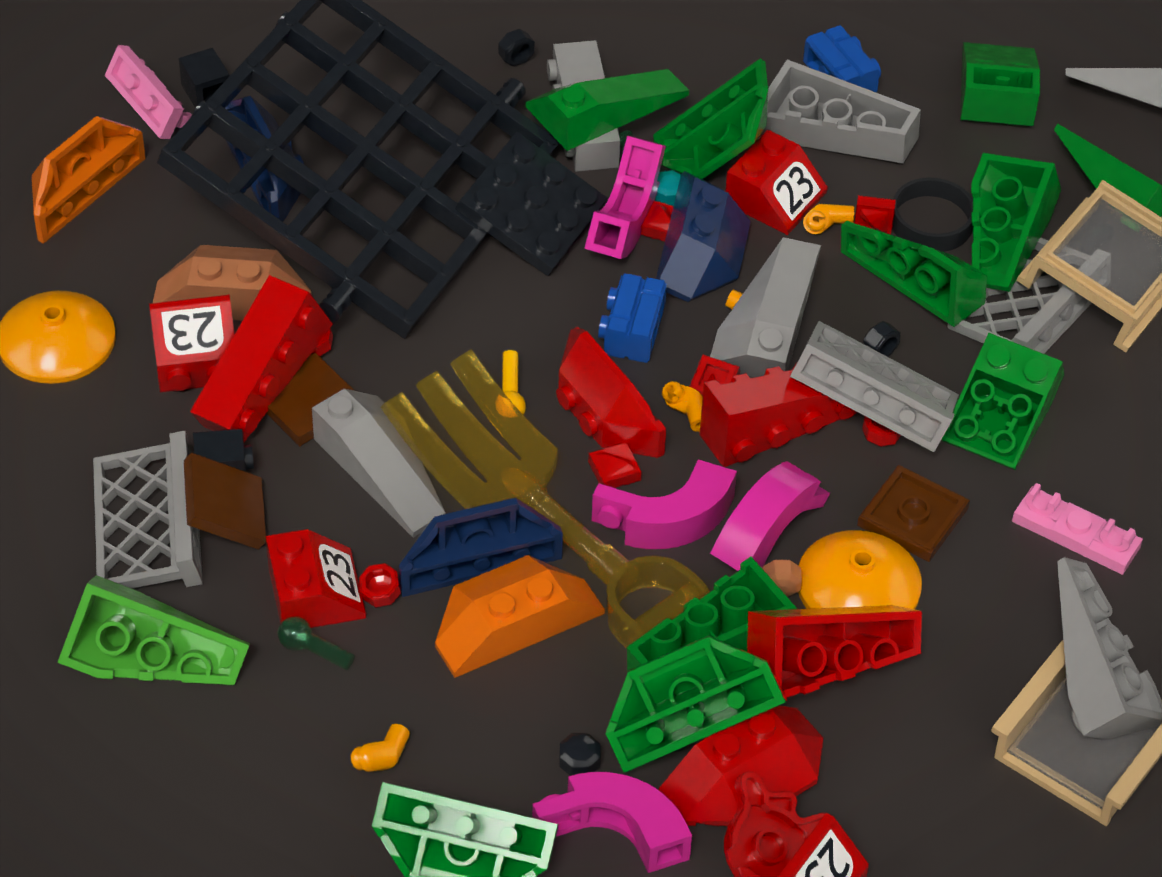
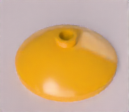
M48 291L33 295L13 306L0 321V358L4 365L14 374L33 382L54 384L82 378L99 368L110 356L116 339L113 318L101 303L84 294L71 291Z
M847 530L824 536L805 551L798 565L801 567L802 576L801 590L798 594L806 609L883 605L916 609L920 600L922 578L914 558L894 540L874 532Z

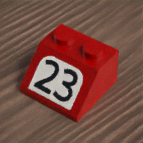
M768 129L727 171L726 192L729 193L746 215L786 235L799 224L828 190V186L801 146Z
M230 295L149 304L160 392L204 387L234 336Z
M309 529L266 536L268 567L282 633L366 619L365 607L351 548Z
M826 812L778 877H867L869 863L836 818Z

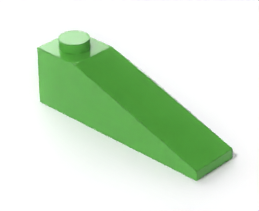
M96 575L85 587L57 663L93 677L104 679L119 677L138 678L144 681L158 679L178 680L184 683L235 685L250 643L137 590Z

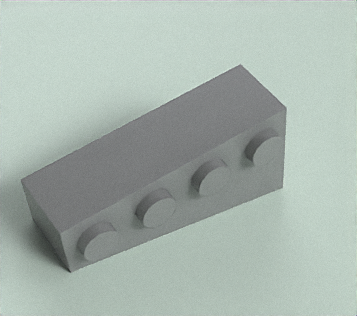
M787 59L768 88L767 124L757 139L768 129L802 147L904 163L919 138L921 109Z

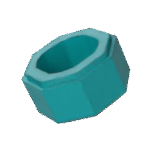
M673 170L659 172L657 181L660 184L655 201L674 206L681 177L680 173Z

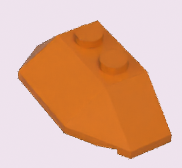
M96 116L42 160L32 174L33 212L38 241L43 244L146 159L142 131Z
M527 555L453 586L435 641V648L454 678L599 617L605 614V609L585 579Z

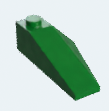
M669 69L566 85L526 101V108L568 151L689 96V89Z
M1057 123L1054 131L1096 189L1101 181L1104 180L1162 217L1161 184ZM1106 202L1111 209L1123 215L1119 222L1136 233H1139L1143 227L1156 235L1147 227Z
M988 153L982 154L971 183V194L973 197L972 266L987 275L986 288L1010 292L1047 227L1061 192L1055 163Z
M849 221L841 224V253L951 326L955 327L985 304L987 275L959 257Z

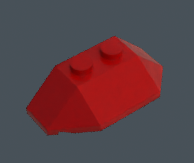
M578 326L571 329L559 369V387L556 390V395L560 405L565 410H570L578 419L582 431L587 436H592L601 448L605 449L627 443L632 454L655 458L663 456L665 454L666 427L660 419L655 418L650 406L634 384L588 331L580 329Z
M778 705L714 733L695 744L658 790L676 806L687 826H696V823L728 826L737 810L738 798L735 780L744 772L748 771L757 774L770 792L789 791L798 796L816 785L819 775L823 736L797 708Z

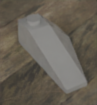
M1066 68V76L1162 108V68Z
M785 237L782 238L718 328L710 357L739 366L740 374L747 373L751 377L764 376L766 369L780 366L783 371L789 370L821 245Z
M344 388L312 407L314 440L413 538L422 533L435 516L446 514L403 420L378 396Z
M1063 557L1057 561L1067 691L1073 708L1072 719L1075 726L1082 732L1083 736L1103 740L1159 727L1162 724V700L1148 670L1140 673L1130 657L1128 650L1134 646L1128 635L1123 636L1120 630L1109 620L1108 617L1112 615V607L1087 563Z

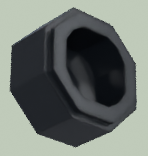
M521 29L508 32L498 43V54L506 63L517 66L527 62L533 55L535 41L527 32Z
M882 321L870 328L864 337L863 344L888 357L899 345L901 332L890 323Z
M571 733L560 742L559 767L570 776L595 772L600 767V743L590 734Z

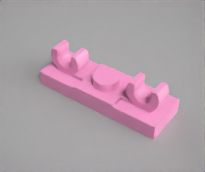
M117 46L105 77L160 139H170L175 127L182 128L191 118L192 114L190 112H183L182 103L171 95L166 89L167 87L155 75V72L147 67L145 61L139 59L129 46Z
M1038 483L1030 488L1014 511L1012 522L1122 575L1141 548L1143 541L1142 538L1136 536L1135 529L1123 530L1115 526L1114 519L1110 518L1106 521L1070 502L1067 503L1061 500V495L1057 492L1052 496L1040 490L1041 485Z

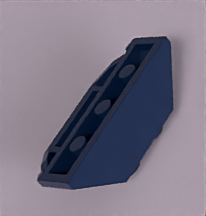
M251 96L233 100L225 108L267 139L279 128L275 118ZM226 140L239 167L242 169L251 157ZM290 141L283 150L303 163L300 154L294 155ZM265 169L250 186L260 206L282 222L301 194L268 169Z
M684 171L681 174L656 279L664 280L667 284V293L690 302L701 295L731 284L739 278L751 221L729 193L689 172Z
M517 498L435 516L427 524L399 564L401 596L405 597L456 585L527 555L545 563L562 559L563 547L561 527Z

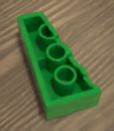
M750 556L740 564V570L731 577L724 575L714 583V589L700 600L694 597L683 605L684 611L673 620L669 618L664 619L627 647V672L707 635L747 652L748 611L797 609V607Z

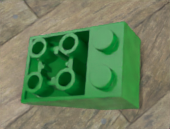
M963 42L960 120L1034 126L1040 96V68L1035 48Z
M988 333L953 410V420L941 441L1016 470L1049 411L1065 375L1063 361Z

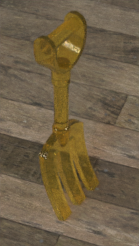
M472 349L454 359L450 365L477 405L501 436L522 458L521 460H518L475 418L438 371L419 381L416 387L448 434L485 477L486 483L473 473L445 445L412 406L403 392L381 406L390 422L419 460L465 509L517 498L560 526L563 532V542L588 563V569L607 585L606 614L608 626L615 638L626 649L664 619L669 618L673 620L684 611L683 605L694 597L700 600L710 592L706 584L694 572L674 559L655 555L637 557L629 561L612 545L604 544L548 494L545 486L554 474L558 460V449L510 401L484 368ZM657 587L673 592L636 619H632L619 605L620 601L627 594L640 588Z

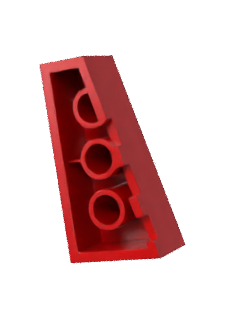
M271 275L268 276L190 410V413L203 427L212 431L242 429L244 442L257 428L259 422L268 412V406L289 384L333 325L309 291Z
M780 366L766 369L764 376L751 379L745 373L733 376L731 379L732 383L720 385L717 380L704 382L699 435L723 467H727L737 462L747 461L754 455L770 448L781 447L788 441L804 434L815 433L822 427L841 419H848L857 412L790 377L793 369L783 371Z
M895 605L748 611L747 652L768 661L781 692L787 701V697L799 693L807 694L820 689L819 686L836 680L844 681L856 677V673L870 668L878 669L921 654L922 611Z

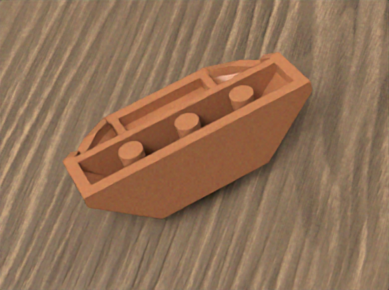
M200 245L157 281L153 303L230 295L233 320H243L269 275L309 291L311 295L312 292L278 250Z

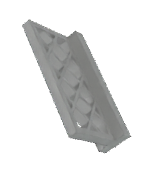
M1040 238L1034 250L1040 251L1048 240ZM1066 247L1059 253V258L1070 265L1080 267L1079 271L1105 288L1110 284V254L1096 250L1089 257ZM1029 259L1027 260V262H1026L1025 266L1023 267L1022 271L1027 267V265H1028L1032 260H1029ZM1045 275L1040 276L1029 289L1017 281L1010 292L986 288V298L991 295L1005 293L1007 300L987 303L985 299V304L968 317L984 315L986 322L971 324L965 321L967 319L965 318L955 327L948 324V329L981 343H984L988 333L1045 354L1092 302L1052 276ZM1059 285L1060 289L1057 292L1042 295L1039 288ZM1029 289L1033 291L1034 296L1014 299L1012 292ZM1039 308V311L1033 315L1020 316L1018 312L1019 309ZM1011 311L1013 318L994 321L991 317V314ZM1018 330V333L1012 340L997 334L998 331Z
M818 321L790 377L932 452L936 450L953 420V410L959 394L821 321Z
M186 431L169 433L170 443L93 458L96 574L131 589L183 579L186 587L203 584L200 529L187 525L184 459L191 452L194 453ZM166 458V464L155 475L144 470L151 461ZM123 467L127 470L115 483L105 478V470ZM138 476L147 481V483L134 495L124 488ZM159 488L166 492L167 496L155 507L145 500ZM118 495L128 501V503L114 515L107 511L106 507ZM137 508L149 513L137 527L125 521ZM158 520H161L168 524L169 528L158 539H155L148 535L147 532ZM118 528H121L129 533V535L117 547L109 544L107 539ZM141 540L151 547L136 560L126 553ZM160 552L171 558V566L154 570L148 567ZM119 560L131 566L122 576L108 578V572Z

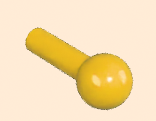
M514 350L503 352L502 393L497 397L494 404L496 415L506 421L518 420L526 411V402L518 393V352Z

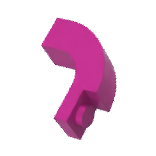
M627 136L614 187L603 209L593 213L584 249L619 259L626 258L633 251L641 236V225L656 198L660 184L657 179L666 145Z
M698 459L687 483L678 491L661 497L639 496L598 483L592 500V521L600 523L607 528L625 531V545L635 548L669 549L692 543L711 532L727 514L734 499L737 471Z
M788 461L775 466L763 475L739 502L724 525L710 554L737 571L740 570V564L750 556L762 568L774 544L787 525L803 511L824 507L830 493L819 486L821 481L816 477L804 472Z
M611 772L575 774L568 776L567 793L562 795L552 794L546 796L540 802L533 803L532 817L559 824L556 837L588 827H603L621 833L636 847L648 873L690 860L692 834L680 811L663 793L637 778Z

